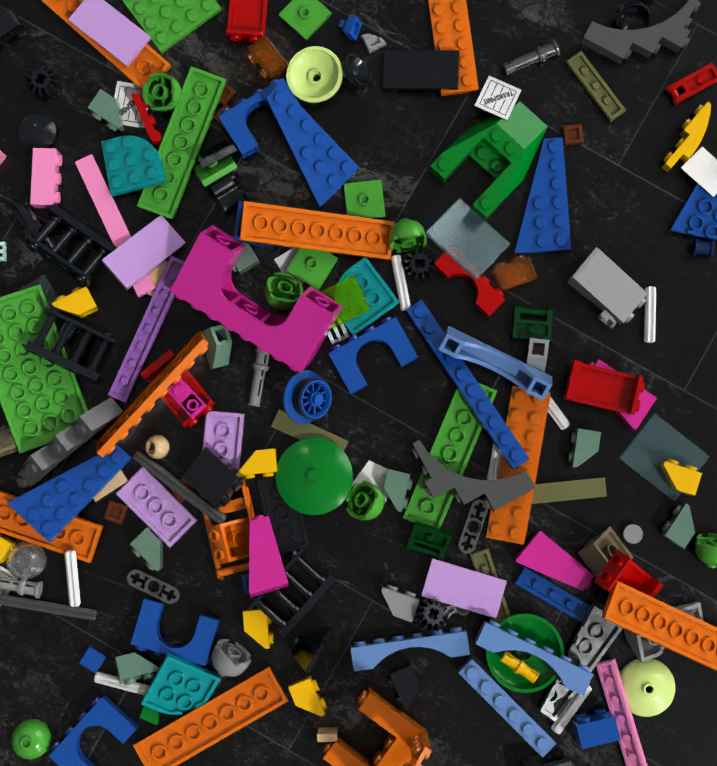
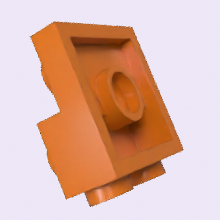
M249 517L210 526L209 537L215 544L214 557L219 561V564L249 557Z

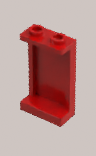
M230 0L226 29L227 39L234 42L249 40L251 43L265 41L268 0Z
M169 349L140 374L150 384L172 361L176 354L173 350ZM185 369L181 373V378L190 385L207 406L192 419L168 392L162 397V400L182 423L183 427L189 426L191 428L199 422L197 418L202 414L206 416L208 412L214 409L212 406L216 403L190 371Z
M574 360L571 363L563 399L634 415L635 412L639 411L641 401L638 398L639 394L644 390L645 382L642 381L643 376L630 375Z
M616 549L594 581L609 594L616 582L619 581L653 598L656 597L663 587L662 583L651 577L634 563L629 556Z

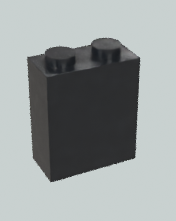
M205 447L182 478L214 507H225L231 501L232 494L242 487V481L246 477L216 450Z

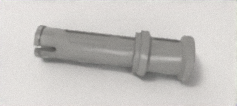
M255 348L257 353L255 363L252 364L254 375L248 405L260 407L265 373L269 370L270 353Z
M0 577V589L16 591L21 596L24 594L32 595L39 599L43 590V582L27 581L26 578L16 580Z

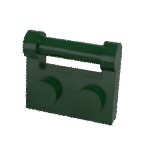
M515 304L512 339L529 340L530 338L549 340L550 342L553 308H530ZM520 314L546 316V321L520 319Z
M415 521L405 550L410 552L413 550L443 561L452 532Z

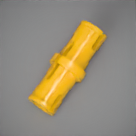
M507 650L500 659L501 662L513 669L514 673H519L531 683H534L540 674L527 665L526 661L516 658Z

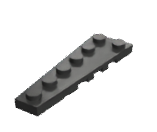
M594 604L590 606L565 655L571 658V663L577 666L579 663L590 668L589 672H592L623 629L602 619L603 611ZM557 676L550 684L538 709L555 722L576 693L565 688L559 676Z

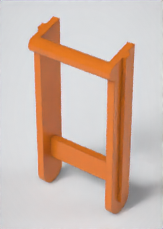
M244 479L242 481L244 497L231 500L225 507L215 508L223 514L247 509L249 521H252L255 513L249 488L246 486ZM203 513L217 578L223 580L226 575L249 570V562L222 568V565L214 557L216 548L214 542L209 537L210 526H212L211 518Z

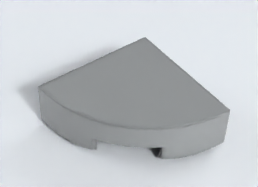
M371 34L361 35L369 54L386 46V42L381 37Z
M603 310L598 316V319L610 329H613L617 324L616 320L606 310Z

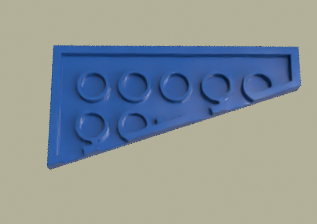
M279 84L265 99L320 208L360 167Z
M563 137L543 139L514 254L571 250Z
M697 183L669 231L717 241V194L713 197Z
M116 445L109 455L106 454L103 458L97 455L13 499L7 504L43 538L51 543L132 458L121 447Z

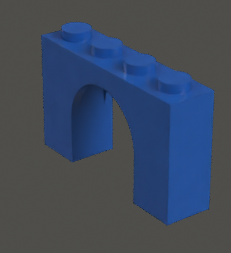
M283 78L271 81L265 89L262 90L260 88L253 92V96L248 99L243 98L239 100L236 106L231 109H224L218 116L219 122L242 159L259 150L258 143L246 125L247 118L254 109L262 106L269 107L265 98L279 84L299 104Z
M389 316L381 321L382 325L376 328L373 325L365 329V334L360 337L354 335L347 339V344L343 346L338 344L330 349L331 352L328 354L350 395L367 387V383L356 363L357 353L366 343L377 341L387 345L400 367L418 359L414 348L396 317L392 319Z
M149 597L144 598L131 640V644L135 645V649L140 651L149 649L154 651L153 654L161 657L170 653L198 666H206L221 619L202 613L192 640L186 645L174 646L167 643L159 631V623L165 602Z
M106 694L102 698L98 696L90 704L93 708L88 713L84 711L77 719L79 723L76 727L71 726L64 733L66 738L62 742L58 740L52 746L51 750L53 752L49 755V758L58 766H96L83 754L80 748V737L84 729L90 726L104 727L124 744L139 725Z

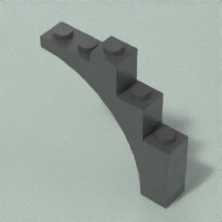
M688 0L675 15L664 22L637 30H620L605 27L592 21L581 44L618 64H621L623 59L628 60L632 50L648 59L652 53L657 54L661 45L678 53L681 48L685 49L690 41V38H688L690 30L687 29L692 21L690 15L692 12L696 13L701 2L698 0Z
M110 397L80 415L72 426L55 435L48 445L28 457L23 464L24 467L14 478L17 485L25 493L31 491L46 474L69 454L102 429L115 422L123 413V410Z
M420 440L412 443L414 448L411 450L416 459L421 458L423 462L421 466L426 476H431L430 479L425 481L426 486L423 487L428 497L433 496L435 499L455 488L456 491L453 494L458 503L463 502L465 505L485 494L486 497L483 500L488 509L493 508L495 511L536 488L527 471L499 480H478L464 477L438 463L427 452Z

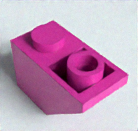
M182 378L168 390L172 398L192 419L207 406Z

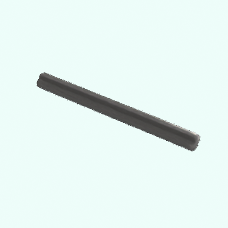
M137 451L134 454L133 460L217 524H222L226 520L225 514L142 451Z
M0 594V605L87 620H95L97 616V611L93 609L71 607L70 605Z

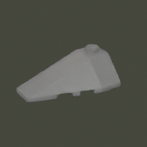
M700 602L674 607L704 621ZM624 629L625 638L640 662L658 657L663 653L662 650L665 647Z

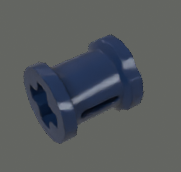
M695 238L692 244V255L702 254L712 258L715 251V241L704 242Z

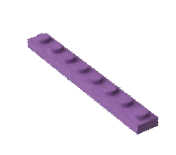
M173 256L170 257L108 393L109 396L127 403L174 300L175 295L170 289L185 261Z

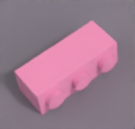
M33 148L30 205L34 208L50 209L53 204L57 206V203H60L61 195L58 192V185H61L62 181L61 173H59V166H62V155H60L57 149Z

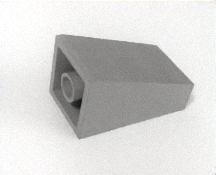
M597 247L587 256L567 281L570 286L602 311L606 310L620 325L624 322L628 323L635 315L632 313L635 308H640L646 301L644 297L647 292Z

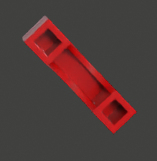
M449 247L434 262L435 269L446 279L461 276L470 280L475 286L477 293L474 306L489 318L505 301L503 292L497 287L494 289L489 284L490 280L483 274L480 276L475 271L476 267L468 261L466 263L461 258L463 255L456 248L451 249Z

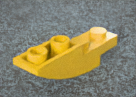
M707 102L704 106L700 104L693 112L696 116L692 121L688 118L681 128L684 129L680 133L682 138L675 145L678 149L674 153L669 152L663 159L665 164L661 168L666 172L679 159L686 163L696 151L709 123L710 102Z

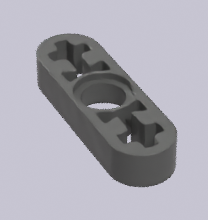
M483 500L473 501L458 541L459 550L465 554L472 553L476 548L488 512V507ZM479 503H482L484 511H480L478 517H482L481 521L476 518H470L471 514H476L477 510L474 509V506L479 505ZM470 521L478 523L479 527L476 532L468 530L467 526ZM465 532L470 535H476L475 539H470L472 547L467 548V550H464V546L461 545L468 538V536H464Z
M134 569L127 576V581L132 587L167 604H173L180 598V590L177 587L143 570ZM137 573H139V578L143 580H146V577L149 578L146 581L144 588L142 587L143 582H133L134 578L132 577V575H136ZM151 581L158 582L159 589L157 592L149 590L148 586ZM163 585L166 586L164 590L167 592L174 590L176 598L169 600L168 595L162 593V596H160L159 593L162 591Z

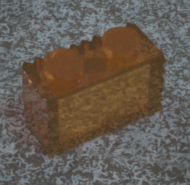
M266 35L248 47V58L254 65L256 63L261 68L259 72L265 79L269 78L270 81H273L287 71L289 64Z
M524 255L515 257L513 262L508 264L506 261L495 264L496 268L492 270L497 288L501 291L537 279L530 256L526 258Z

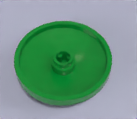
M306 438L292 444L282 454L277 465L276 485L279 494L287 505L303 514L322 515L335 510L346 500L352 488L353 469L348 456L338 445L323 438Z
M519 613L508 616L498 623L501 625L500 629L507 631L509 628L519 633L517 637L523 640L525 637L536 641V646L543 648L544 645L554 650L553 654L558 657L561 654L564 655V645L560 634L551 623L540 616ZM486 650V661L492 675L501 685L519 693L536 692L549 686L558 676L554 669L541 658L523 651L507 650L516 658L526 661L527 665L540 673L536 681L531 683L519 673H514L513 669L500 661L505 651L493 653Z

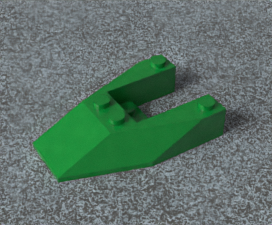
M519 101L514 105L508 120L493 115L466 130L433 162L429 171L444 183L468 157L478 164L495 180L471 207V210L482 220L486 221L524 180L548 126Z

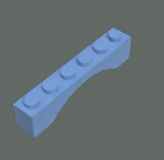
M448 326L440 341V351L454 358L467 360L491 369L512 381L526 393L541 400L545 399L553 385L552 376Z
M492 620L489 623L483 621L474 641L476 645L493 653L517 650L533 654L546 661L554 669L565 688L584 696L593 677V674L589 672L590 668L581 663L577 666L571 663V658L563 654L558 657L553 654L554 650L544 645L543 648L535 645L536 641L525 637L523 640L517 637L519 633L509 628L507 631L500 629V624Z
M462 627L450 628L449 632H443L442 629L438 632L433 630L428 635L418 632L413 633L412 637L404 638V635H397L392 637L393 640L385 641V638L373 639V643H366L365 640L356 641L351 646L354 671L373 669L388 655L409 647L431 648L449 657L470 655L467 631L465 629L462 630Z
M471 656L457 669L458 673L542 757L557 744Z

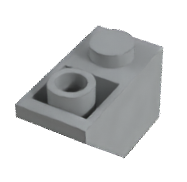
M530 338L528 341L526 364L544 373L549 340Z
M387 584V587L382 586L381 592L393 616L412 622L419 603V598H416L417 594L410 591H405V593L397 591L398 587Z

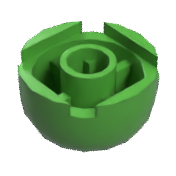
M157 72L151 74L148 82H145L143 85L142 94L145 103L152 110L162 112L172 110L181 100L182 91L179 82L166 73Z
M408 218L401 219L394 224L388 235L390 249L392 251L396 249L399 254L412 253L414 249L418 250L417 247L421 245L425 247L427 244L424 227L419 222Z
M277 272L268 278L264 288V296L266 302L272 308L279 311H287L294 308L300 295L303 293L302 284L293 280L294 276Z
M370 482L356 483L352 486L346 498V502H348L346 510L350 516L362 521L372 520L378 517L383 510L385 501L383 493L379 487Z
M703 533L698 534L695 542L696 556L705 563V566L716 568L717 534L708 533L709 537H702Z
M29 719L19 724L11 738L13 751L19 757L29 760L41 757L48 751L52 742V734L47 728L46 723L39 719Z

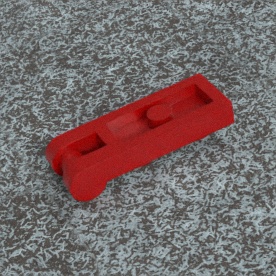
M712 62L668 86L665 90L673 98L674 106L717 83V69ZM680 87L684 92L681 95H679L677 89Z
M139 92L131 95L151 141L155 146H160L163 137L154 128V125L157 123L153 114L149 115L146 108H149V105L141 98Z

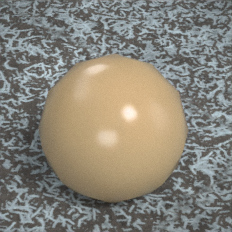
M162 435L151 436L145 445L146 452L154 459L165 457L170 449L168 440Z

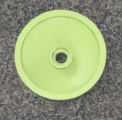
M311 46L302 49L294 55L289 62L286 78L290 90L297 98L309 103H319L331 98L338 91L342 83L343 72L340 60L331 50L320 46ZM316 76H320L318 81H314Z
M637 658L627 663L621 670L620 676L633 714L651 717L662 713L669 707L675 695V680L666 665L653 658L644 662H640ZM647 686L652 687L650 692H646Z

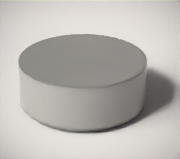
M629 524L623 529L622 535L626 542L636 544L641 541L643 531L638 525Z

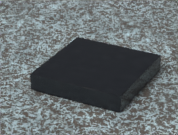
M227 138L200 152L197 158L202 168L237 150L230 138Z

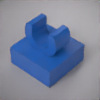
M349 14L348 20L340 19L338 27L342 28L341 31L345 33L349 40H357L362 23L357 16Z

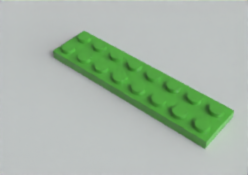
M191 66L182 88L181 100L173 111L158 150L163 161L167 183L144 188L137 204L138 208L174 220L195 166L197 155L200 153L225 84L227 83L225 78Z
M479 383L491 403H493L497 390ZM458 389L454 393L429 454L450 471L463 475L483 426ZM422 470L403 518L413 523L418 521L441 528L456 489L453 488L435 499L433 496L428 497L423 487L426 486L425 481L430 479L431 476H426Z

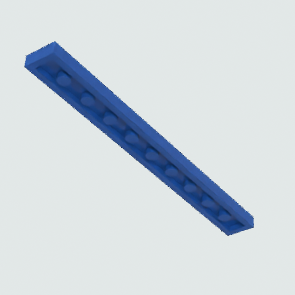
M421 300L406 309L405 312L510 468L514 470L528 461L529 457L464 361L439 350V344L444 332L424 302Z

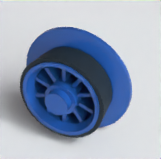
M303 370L302 373L297 372L286 384L283 394V405L288 417L296 423L308 424L323 418L328 413L332 404L330 385L313 371Z

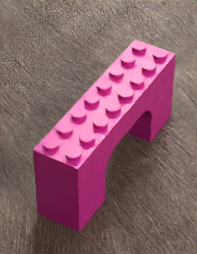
M214 225L200 232L170 291L178 299L190 303L194 309L206 313L210 319L222 323L227 330L238 333L243 340L254 343L259 350L270 353L275 360L284 362L291 370L302 373L312 362L344 306L311 286L300 295L289 316L281 317L271 313L241 294L233 285L232 270L246 245Z

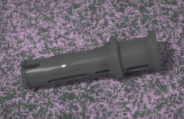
M553 39L549 44L542 47L537 46L534 51L503 63V69L506 75H509L533 63L545 62L547 58L554 55L559 56L560 49L556 40Z

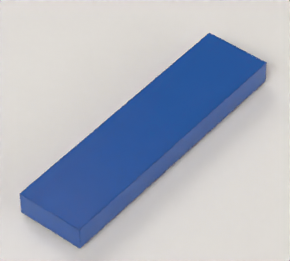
M526 567L522 568L514 582L516 585L581 623L591 606Z

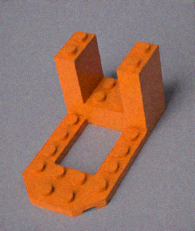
M370 687L367 691L363 690L359 695L357 702L358 710L390 733L384 741L385 746L383 750H378L373 757L374 761L371 762L339 737H337L336 742H326L323 746V759L332 766H422V760L424 758L427 760L432 752L426 728Z

